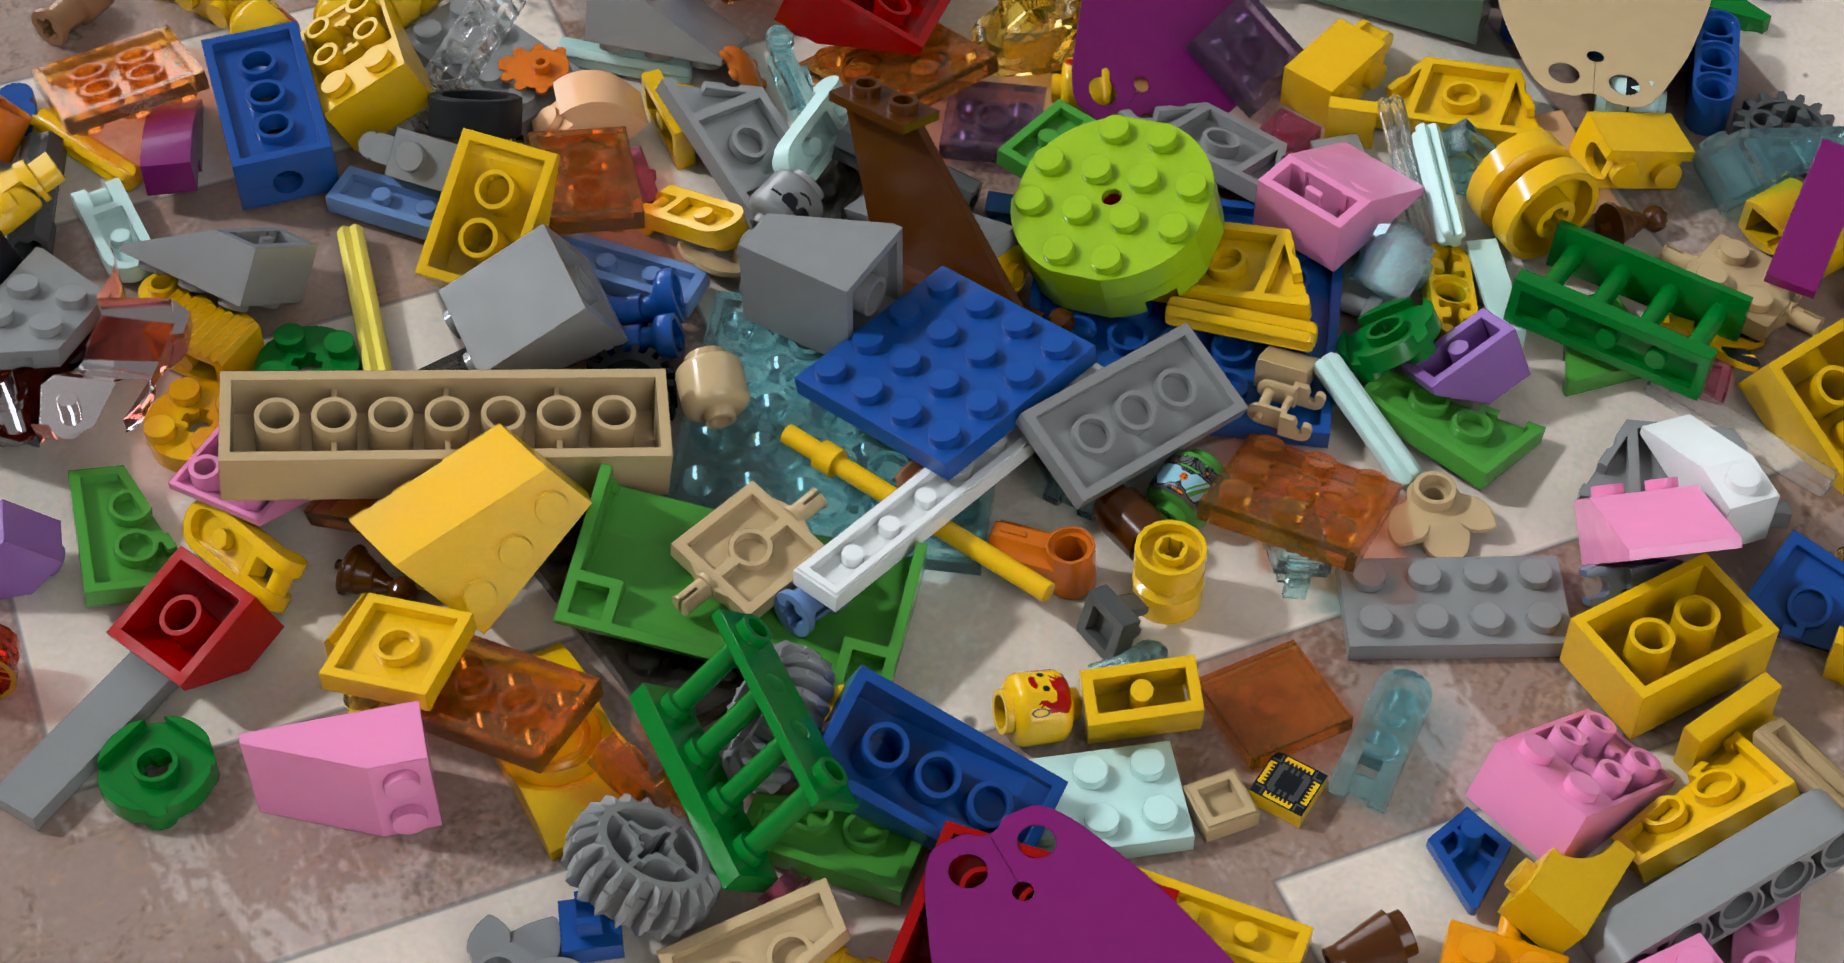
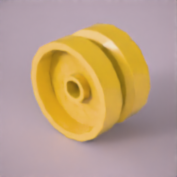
M1533 129L1520 132L1500 143L1482 160L1471 176L1466 191L1467 206L1490 230H1493L1495 237L1515 258L1530 260L1549 254L1557 224L1561 219L1579 227L1585 225L1593 214L1599 199V183L1576 159L1572 158L1568 150L1550 131Z

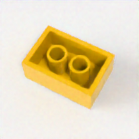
M1705 552L1570 618L1559 660L1623 733L1632 740L1765 672L1780 630Z

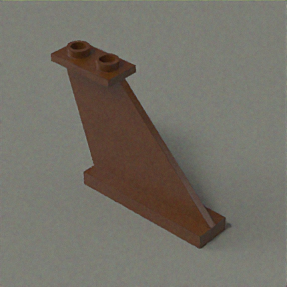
M869 76L856 77L849 84L829 91V101L847 110L869 221L894 223L903 227V295L941 266H944L1045 319V313L1020 301L925 126L939 120L940 110L920 102L912 94L900 93L882 85L879 79Z

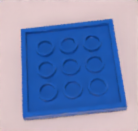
M941 266L855 331L848 340H843L794 377L799 395L949 481L1017 427L1015 421L1022 412L1063 390L1098 361L1096 345L966 277Z

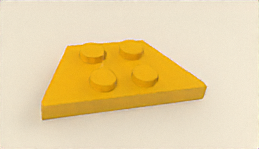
M1428 56L1411 67V71L1407 75L1398 77L1386 86V96L1378 103L1375 128L1414 133L1416 131L1415 127L1420 123H1425L1426 125L1435 123L1441 130L1442 138L1496 146L1520 132L1533 129L1543 130V127H1539L1537 124L1535 106L1531 95L1526 93V82L1521 69Z
M1224 222V233L1207 272L1194 286L1181 295L1310 321L1312 316L1310 299L1304 286L1299 259L1296 257L1290 229ZM1176 288L1151 301L1167 303L1171 296L1178 295Z

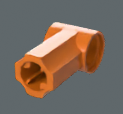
M996 520L989 533L988 543L1055 583L1053 593L1056 596L1070 600L1079 599L1087 596L1089 590L1095 588L1097 581L1096 545L1093 536L1087 530L1080 527L1067 526L1051 533L1005 520Z

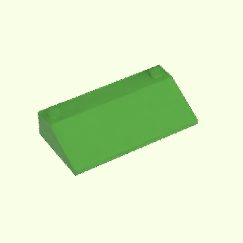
M601 463L590 498L592 504L586 511L553 619L554 623L707 661L725 644L711 615L718 608L729 609L713 598H709L687 617L681 614V610L677 611L672 603V597L694 582V579L670 553L673 541L715 509L621 486L615 481L613 467ZM813 534L824 545L833 540L832 538ZM917 542L913 557H904L850 600L849 605L836 614L829 613L817 621L815 629L806 637H798L790 633L779 621L773 606L760 617L772 634V644H779L787 640L795 644L807 646L820 653L823 659L832 663V671L835 672L834 688L840 684H845L861 664L893 682L926 567L928 544Z

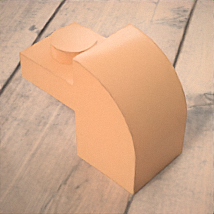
M594 69L572 72L554 81L553 88L556 101L543 108L537 117L531 121L537 148L556 153L559 156L586 134L614 153L648 125L641 93L617 75Z

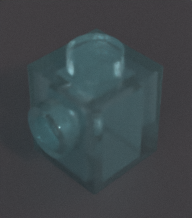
M1399 220L1397 225L1378 224L1348 277L1376 295L1385 298L1387 301L1407 298L1413 290H1419L1428 280L1433 269V265L1429 262L1436 250L1423 242L1426 237L1425 233L1407 222Z

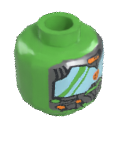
M1193 448L1189 451H1177L1165 460L1151 479L1147 488L1149 501L1168 519L1186 522L1197 529L1204 527L1227 494L1228 485L1224 477V467L1214 456L1203 450Z

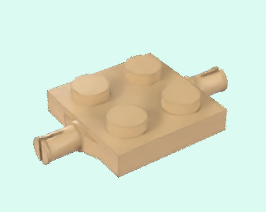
M1720 233L1705 251L1695 255L1679 249L1668 242L1659 255L1658 259L1754 297L1741 333L1761 341V343L1767 339L1773 330L1787 324L1812 336L1818 334L1823 326L1825 317H1821L1798 306L1799 300L1803 295L1764 282L1772 257L1749 247L1740 240L1732 239Z
M752 480L671 543L670 555L694 579V582L672 597V603L677 611L681 610V614L687 617L709 598L722 603L730 611L753 614L758 616V618L774 606V598L779 592L785 589L794 590L797 588L793 584V570L825 546L810 532L806 521L827 507V501L823 494L819 493L818 495V490L811 488L809 492L790 506L772 498Z

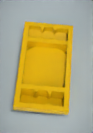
M561 642L456 686L460 699L551 861L564 855L565 836L573 821L577 820L581 811L585 810L590 802H600L605 795L614 796L619 800L624 793H627L637 802H641L646 797H649L653 804L658 807L627 741L614 728L602 709L586 672Z

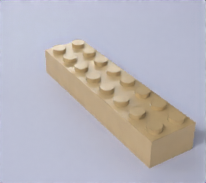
M666 369L220 371L218 468L221 501L384 499L393 490L409 480L412 481L439 464L443 458L498 423L505 426L583 487L589 496L592 495L601 463L613 467L615 481L621 486L656 495H668L673 449Z

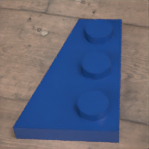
M1793 530L1747 593V596L1780 630L1778 638L1829 652L1839 626L1844 627V561L1796 530Z

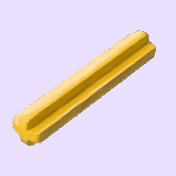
M42 108L37 115H32L30 124L33 125L32 131L34 133L51 131L62 137L63 147L67 151V155L106 180L118 177L126 192L133 191L136 185L142 184L143 177L139 165L48 108Z
M1179 295L1171 296L1165 308V322L1170 326L1178 327L1187 322L1191 329L1195 331L1307 353L1312 352L1318 338V325L1313 321Z

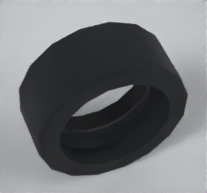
M443 90L433 92L428 96V132L433 136L459 140L463 128L506 140L518 138L522 134V97L513 93L492 90Z

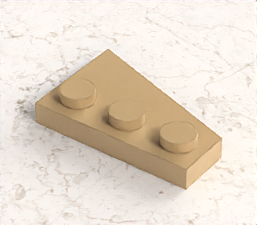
M825 877L663 947L656 952L660 963H823L851 939V936L832 889Z

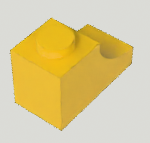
M1616 839L1593 857H1568L1562 855L1553 847L1534 863L1529 858H1525L1506 879L1504 886L1510 890V893L1497 912L1539 947L1562 954L1587 935L1636 854Z

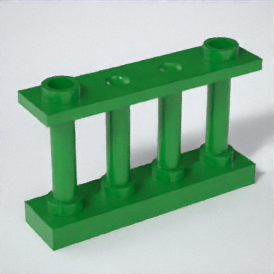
M1561 219L1557 224L1546 265L1552 268L1545 277L1522 268L1514 278L1503 320L1698 401L1705 390L1718 353V349L1709 345L1716 335L1735 342L1738 341L1754 297ZM1572 275L1597 285L1599 288L1590 297L1564 285ZM1621 295L1643 304L1647 308L1641 317L1614 307L1612 304ZM1669 312L1675 316L1695 321L1693 326H1696L1690 337L1660 326Z
M718 608L711 617L725 644L679 689L642 683L628 698L723 889L764 893L779 879L768 858V849L812 808L851 813L859 805L848 786L847 773L831 755L771 642L772 634L767 625L758 616L753 614H744ZM737 665L750 690L704 733L695 715V705ZM762 712L774 738L739 772L728 780L719 762V752ZM787 760L800 786L753 829L743 809V800Z

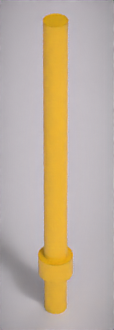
M789 424L781 434V443L811 460V467L830 479L837 476L879 503L898 489L847 458L848 452L830 440L821 442L793 424ZM951 520L933 534V536L1043 603L1048 601L1055 590V583Z

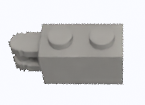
M397 127L395 136L369 130L368 133L364 132V135L357 141L359 143L358 153H361L362 157L387 165L384 175L441 192L458 145Z

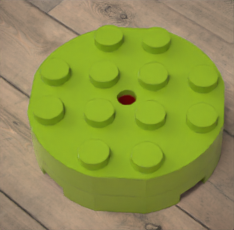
M1111 115L1104 119L1077 126L1059 135L1046 146L1039 149L1030 160L1011 199L1010 214L1013 231L1024 262L1036 280L1039 290L1051 301L1063 308L1110 318L1126 317L1147 312L1148 309L1145 302L1161 297L1175 288L1179 296L1187 292L1207 272L1224 233V213L1210 161L1201 146L1190 135L1172 124L1122 115Z

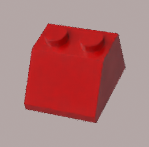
M180 546L106 633L181 689L188 691L248 671L282 631L284 626L255 596Z

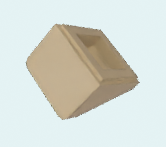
M1269 345L1256 361L1253 386H1258L1259 382L1264 379L1292 386L1295 381L1311 385L1315 375L1313 372L1314 364L1320 358Z

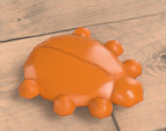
M542 44L534 45L532 50L527 52L524 48H516L513 50V56H504L498 61L499 70L504 72L501 75V80L509 83L514 79L516 81L514 87L517 91L522 92L526 88H530L532 90L536 89L537 94L545 95L548 89L553 87L554 81L567 75L569 72L570 62L565 56L566 49L564 47H557L553 51L545 49Z
M735 45L724 46V49L719 51V55L726 62L728 73L734 81H737L740 85L761 86L765 90L767 82L764 78H761L756 60L752 59L744 50Z

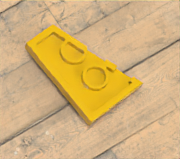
M1736 731L1723 742L1726 749L1723 755L1711 765L1700 761L1687 772L1689 783L1675 795H1664L1656 798L1610 838L1612 842L1618 839L1636 854L1628 867L1645 884L1658 876L1670 873L1682 863L1711 849L1800 796L1796 782L1740 732Z

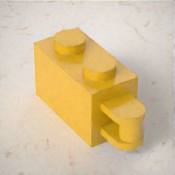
M1341 18L1338 19L1284 66L1280 103L1325 127L1330 96L1359 99L1369 89L1375 90L1381 84L1387 71L1384 59L1392 45L1393 33L1372 25L1366 19H1361L1355 25Z

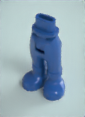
M665 268L658 271L653 280L652 293L645 297L641 293L629 294L628 296L606 295L621 326H627L622 327L628 338V341L622 344L623 352H631V345L638 344L641 345V352L643 354L651 347L657 351L660 357L666 356L669 360L683 357L685 352V334L681 324L686 322L682 286L675 268ZM614 348L606 352L610 356L614 355ZM595 355L587 359H598V357Z

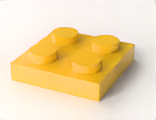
M368 593L318 673L323 690L391 704L419 700L420 710L430 711L477 630L474 614Z

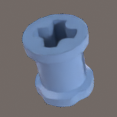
M799 587L794 590H782L774 598V609L779 621L790 633L798 637L809 635L815 629V623L827 614L837 613ZM849 602L845 604L842 608H840L837 612L847 607L849 605Z

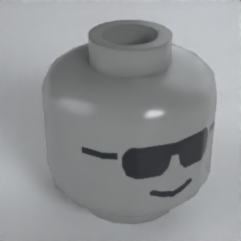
M780 169L773 173L750 196L749 207L754 216L750 223L754 228L767 213L822 217L823 204L821 200L824 198V193L817 182L806 172L800 169L794 171Z

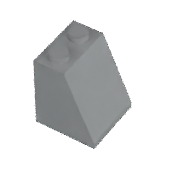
M767 213L753 230L749 229L742 235L738 243L737 257L740 260L741 276L739 292L742 295L743 319L824 355L843 340H848L855 331L903 296V227L894 223Z
M544 223L439 290L447 308L442 313L443 318L451 332L457 338L462 339L467 352L463 354V360L468 370L561 369L595 356L603 350L613 349V346L622 345L628 341L588 258Z

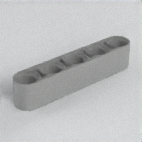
M1813 789L1803 793L1599 914L1587 935L1580 940V945L1595 963H1637L1698 933L1703 935L1710 946L1844 866V809L1822 789Z

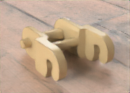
M1270 379L1260 381L1257 386V392L1261 398L1259 402L1249 404L1247 409L1248 417L1256 423L1278 429L1277 435L1297 441L1308 440L1313 431L1312 425L1304 422L1301 430L1296 427L1298 423L1296 416L1287 414L1288 410L1296 405L1311 410L1321 409L1326 402L1325 393L1318 391L1315 398H1312L1310 396L1311 388L1308 384L1295 381L1292 386ZM1271 401L1282 404V407L1271 406L1270 403Z

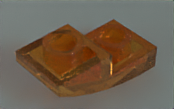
M613 732L595 746L587 764L621 797L624 793H627L637 802H641L646 797H649L655 806L662 809L670 806L671 813L677 817H687L664 768L651 777L647 772L649 766L644 755L631 742L624 744L616 733Z

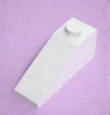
M1691 414L1641 427L1640 435L1668 478L1678 477L1679 487L1698 485L1740 534L1742 545L1766 538L1780 495L1752 454Z

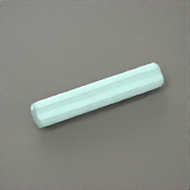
M571 37L561 38L557 47H564L566 49L565 56L568 61L582 69L602 70L615 75L641 80V73L660 69L664 78H676L677 83L690 84L693 78L694 71L690 65V60L673 57L670 61H655L646 58L645 52L631 49L622 53L608 52L600 49L599 43Z
M1420 123L1415 127L1416 131L1411 137L1422 183L1426 187L1425 195L1436 241L1442 247L1449 245L1457 247L1462 244V238L1465 237L1466 230L1441 130L1435 123L1428 125Z
M1333 352L1324 355L1314 364L1313 372L1394 485L1399 489H1407L1409 484L1415 481L1418 475L1423 473L1422 468L1342 357Z

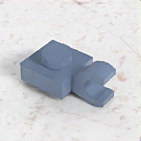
M1671 557L1614 562L1610 563V566L1598 564L1585 565L1579 569L1580 576L1587 578L1599 576L1602 581V588L1594 596L1582 597V602L1585 605L1595 607L1619 595L1622 590H1630L1683 564L1684 561Z

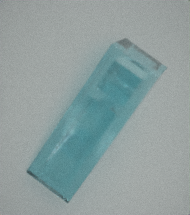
M1844 126L1740 129L1730 135L1725 130L1709 136L1699 144L1700 150L1696 151L1692 165L1719 214L1723 215L1745 204L1747 199L1790 177L1797 178L1807 173L1823 138L1844 145Z

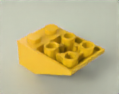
M348 0L344 5L328 15L314 19L306 29L300 32L323 115L355 152L359 150V143L357 141L364 135V132L368 133L370 130L385 134L428 107V96L434 92L428 74L389 0Z

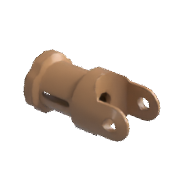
M56 0L47 8L36 9L31 15L32 24L39 36L52 46H62L67 42L69 33L81 24L88 25L93 22L115 0Z

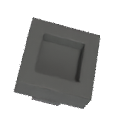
M1107 584L1089 590L1076 631L1109 666L1127 660L1133 641L1140 635L1142 630L1139 627L1141 620L1138 617L1147 614L1149 607L1135 593L1117 595Z

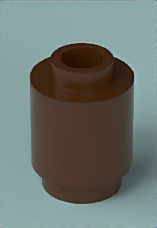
M1124 484L1098 498L1092 510L1094 517L1097 518L1098 528L1132 561L1134 559L1137 535L1144 527L1156 521L1169 520L1136 488L1126 487Z

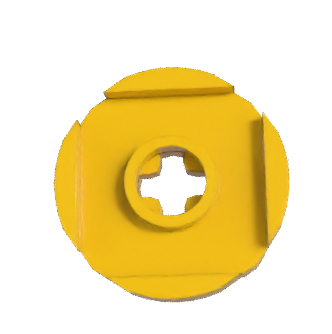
M192 377L178 378L169 385L168 392L160 396L149 408L145 416L143 429L147 444L152 449L154 458L160 465L171 471L178 472L219 426V382H198ZM208 423L210 425L208 427H199L195 432H190V427L194 424Z

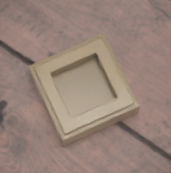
M1235 768L1182 786L1188 812L1205 843L1259 825L1260 812Z

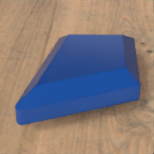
M1466 807L1427 839L1426 848L1467 913L1474 916L1506 860L1512 843L1469 807Z

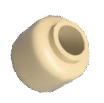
M704 346L689 352L685 356L684 362L679 365L676 371L675 381L682 410L686 418L696 423L705 424L707 428L721 429L732 425L737 419L736 416L740 415L750 402V392L741 360L738 356L725 351L720 346Z

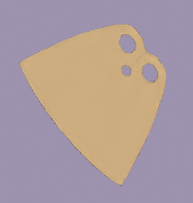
M1498 0L1505 24L1525 66L1543 88L1551 92L1570 96L1593 94L1594 91V95L1601 96L1612 104L1632 108H1641L1651 104L1666 90L1688 58L1711 4V0ZM1596 51L1602 54L1604 59L1601 62L1591 61L1587 57V53ZM1557 63L1567 64L1574 67L1579 72L1580 77L1576 82L1562 83L1551 77L1549 67ZM1616 75L1629 76L1638 82L1640 90L1633 95H1623L1611 88L1609 80Z

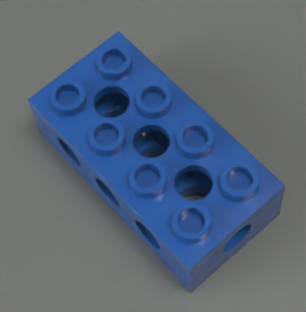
M297 21L201 40L243 211L329 192L339 177L331 140ZM276 97L269 102H258L262 98ZM273 129H285L277 134H266Z

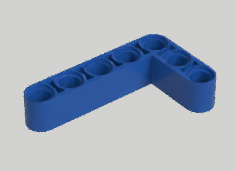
M1708 9L1696 42L1681 69L1687 70L1684 124L1690 131L1702 136H1715L1725 131L1737 91L1741 26L1735 15L1720 9ZM1502 16L1499 29L1500 36L1504 41L1515 45ZM1596 51L1587 53V56L1604 58L1602 54Z

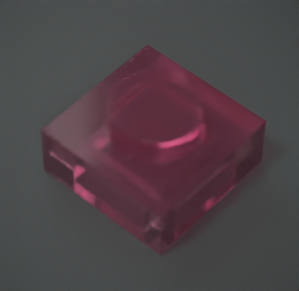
M1281 107L1259 129L1287 143L1286 157L1290 153L1308 150L1310 140L1321 138L1322 127Z

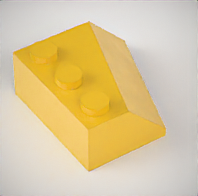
M498 423L443 458L442 462L417 478L402 484L384 499L350 517L349 522L397 569L447 607L473 613L477 629L485 635L592 504L588 492L505 426Z

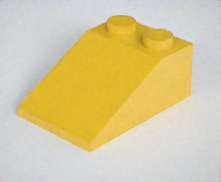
M463 128L415 273L433 286L443 288L543 223L549 227L560 156L556 153Z
M1844 318L1765 365L1737 385L1765 427L1844 495Z

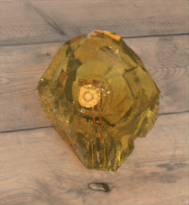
M998 0V5L979 18L972 29V47L976 58L991 75L997 77L1042 75L1061 70L1064 61L1070 58L1074 52L1082 0Z

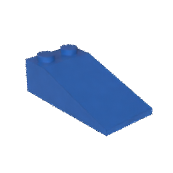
M862 664L845 683L821 728L822 732H820L834 760L847 773L848 786L859 805L851 813L931 850L935 848L946 820L991 833L999 827L1001 820L1005 816L1023 808L1040 805L1055 809L1068 784V781ZM795 777L793 781L799 784ZM1034 825L1025 828L1018 835L1017 842L1036 847L1045 827Z

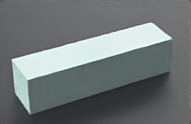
M1497 238L1465 241L1464 251L1470 259L1478 311L1484 307L1503 320L1512 283ZM1505 321L1516 329L1523 349L1527 329Z

